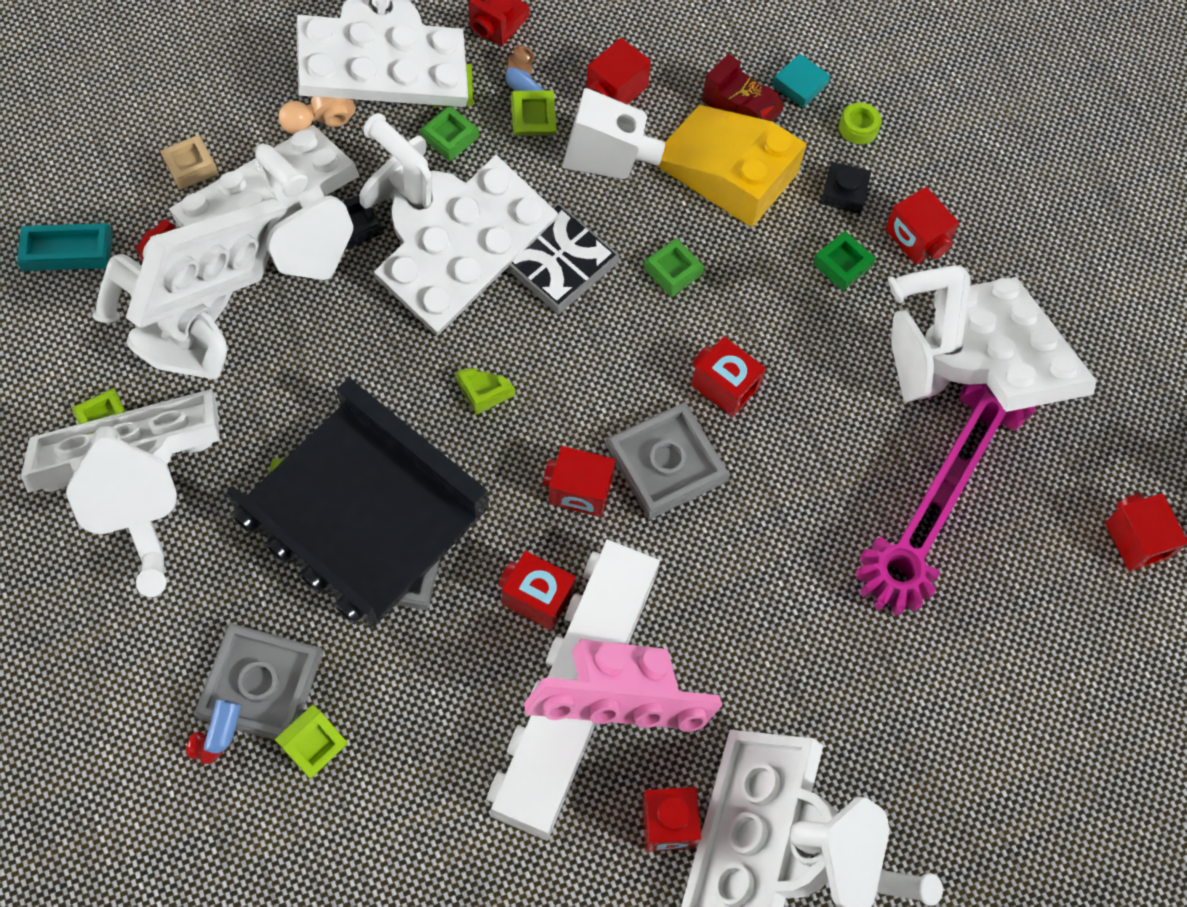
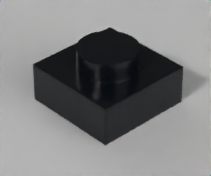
M831 161L820 204L861 214L872 171Z

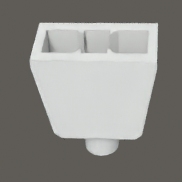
M584 88L570 133L562 168L626 179L629 178L635 160L659 166L665 148V141L643 135L647 115L644 111Z

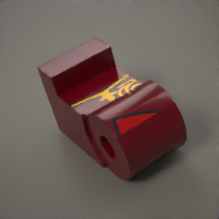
M728 53L706 75L702 102L709 107L773 122L783 112L781 98L773 89L760 85L741 71V62Z

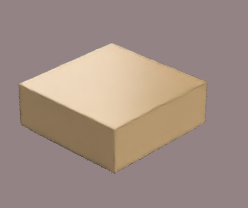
M200 135L160 150L163 160L179 190L219 174Z

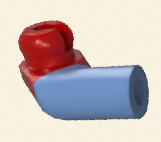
M217 699L207 735L202 732L191 734L186 746L187 756L191 759H200L201 764H212L232 742L242 704Z

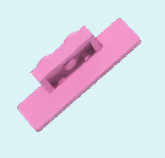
M580 639L572 650L578 680L543 678L524 703L527 715L545 716L550 720L567 718L589 720L596 724L612 722L634 724L640 728H651L654 726L679 728L684 732L702 729L722 707L719 695L679 691L668 649Z

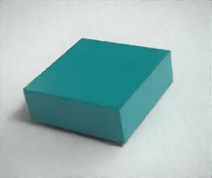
M799 53L774 77L772 86L804 108L828 86L831 75Z

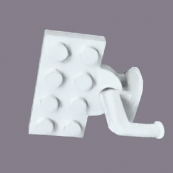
M347 0L342 6L340 18L309 15L297 16L299 96L466 107L468 86L463 29L423 25L418 10L410 0Z
M376 113L366 121L363 129L364 135L367 138H374L392 157L365 183L359 194L360 204L367 209L391 198L394 201L391 212L395 234L402 242V245L374 271V277L431 332L438 336L557 219L558 213L497 155L486 163L467 183L450 173L430 171L428 162L424 157L426 140L418 135L408 142L386 122L383 114Z
M312 125L305 130L296 132L291 138L274 148L264 143L255 147V159L232 172L224 174L219 180L196 193L186 196L181 202L169 208L177 224L180 227H184L275 198L288 207L284 219L270 230L266 239V248L275 267L282 274L327 280L333 276L353 232V223L345 204L337 197L327 195L359 177V173L355 163L318 128Z
M271 198L152 236L144 247L142 266L125 254L113 256L110 258L97 298L96 311L92 314L93 319L103 323H112L120 319L117 306L123 288L131 296L125 318L137 326V328L129 332L127 338V345L135 354L160 370L209 379L219 378L227 356V344L215 321L226 307L234 291L261 281L270 257L266 248L267 236L270 230L284 219L288 207L275 198Z
M947 266L914 272L898 278L892 276L888 278L890 289L898 303H902L905 297L913 294L938 290V292H935L934 307L936 309L934 325L927 330L925 337L906 310L895 312L893 317L891 344L901 392L905 402L935 396L943 391L950 381L968 385L987 384L1005 412L1094 394L1096 379L1017 277L1000 278L992 282L970 285V275L964 267Z
M209 389L29 438L21 478L27 492L40 489L51 492L67 486L66 495L78 524L82 528L96 534H106L129 528L142 562L141 572L136 579V588L143 596L156 597L166 587L164 552L152 521L168 515L176 504L177 492L167 463L170 461L173 453L184 450L189 453L199 452L210 447L213 442L220 441L218 405L213 390Z
M729 730L701 832L702 840L697 847L681 907H784L786 898L806 897L822 889L828 881L832 900L839 907H872L876 893L920 900L925 905L934 906L941 900L943 887L939 877L932 873L915 876L882 869L889 837V824L887 815L880 806L868 798L856 797L837 813L825 799L812 793L823 745L818 741L805 737ZM807 854H812L815 857L808 858Z

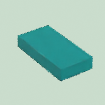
M109 223L21 226L17 264L21 271L106 268L111 258L113 230Z

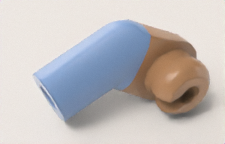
M526 46L515 47L513 54L509 55L506 65V82L514 91H542L544 89L531 78L533 67L531 63L534 61L535 56L533 51Z

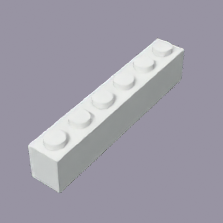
M608 539L604 544L601 554L594 551L591 553L583 573V578L588 579L589 582L583 595L577 593L573 595L564 620L571 622L564 639L556 636L549 650L546 663L551 665L552 668L548 678L578 680L572 650L580 639L629 645L656 579L660 564L659 559ZM539 680L536 681V683H535V685H534V687H533V689H532V692H533L534 689L537 687V685L540 683ZM531 715L526 728L518 725L507 749V754L512 755L513 759L506 774L497 772L486 798L487 801L493 803L491 807L492 818L548 841L596 723L589 720L567 718L550 720L545 716Z

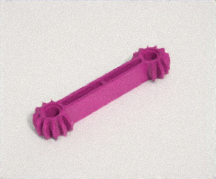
M987 384L962 385L963 389L959 393V402L971 406L973 412L897 544L891 545L883 537H879L874 540L872 549H865L859 557L863 566L859 567L856 571V579L866 582L861 590V597L875 595L878 598L874 605L876 610H882L886 603H889L894 616L901 615L905 610V606L911 611L916 612L923 606V599L929 600L934 595L936 589L932 582H935L939 577V569L926 565L925 556L999 424L1005 425L1014 432L1022 426L1026 419L1031 418L1036 410V406L1005 412ZM977 421L984 422L986 430L970 459L967 461L962 460L958 453ZM930 504L937 505L940 509L938 516L918 549L913 548L909 542L913 532ZM895 567L900 569L905 574L907 581L900 582L893 579L889 575L887 568Z

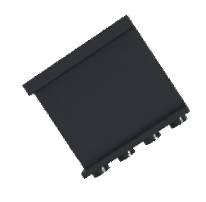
M348 377L336 389L341 406L248 495L244 496L234 486L227 492V495L234 507L230 514L245 531L251 534L253 531L258 530L268 539L264 544L278 560L285 564L291 559L302 569L299 576L310 588L318 594L325 589L337 599L334 603L335 608L349 622L355 625L361 620L372 630L489 509L488 490Z

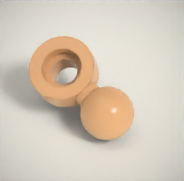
M312 97L311 104L308 105L300 101H289L279 111V122L281 127L290 134L307 129L311 126L312 121L315 120L330 127H338L349 121L350 117L355 113L356 107L353 99Z

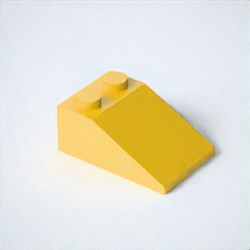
M699 104L665 142L662 159L657 167L752 228L799 173L807 143L772 121Z

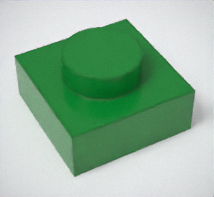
M844 231L815 254L812 264L844 291L873 267L876 258L848 232Z

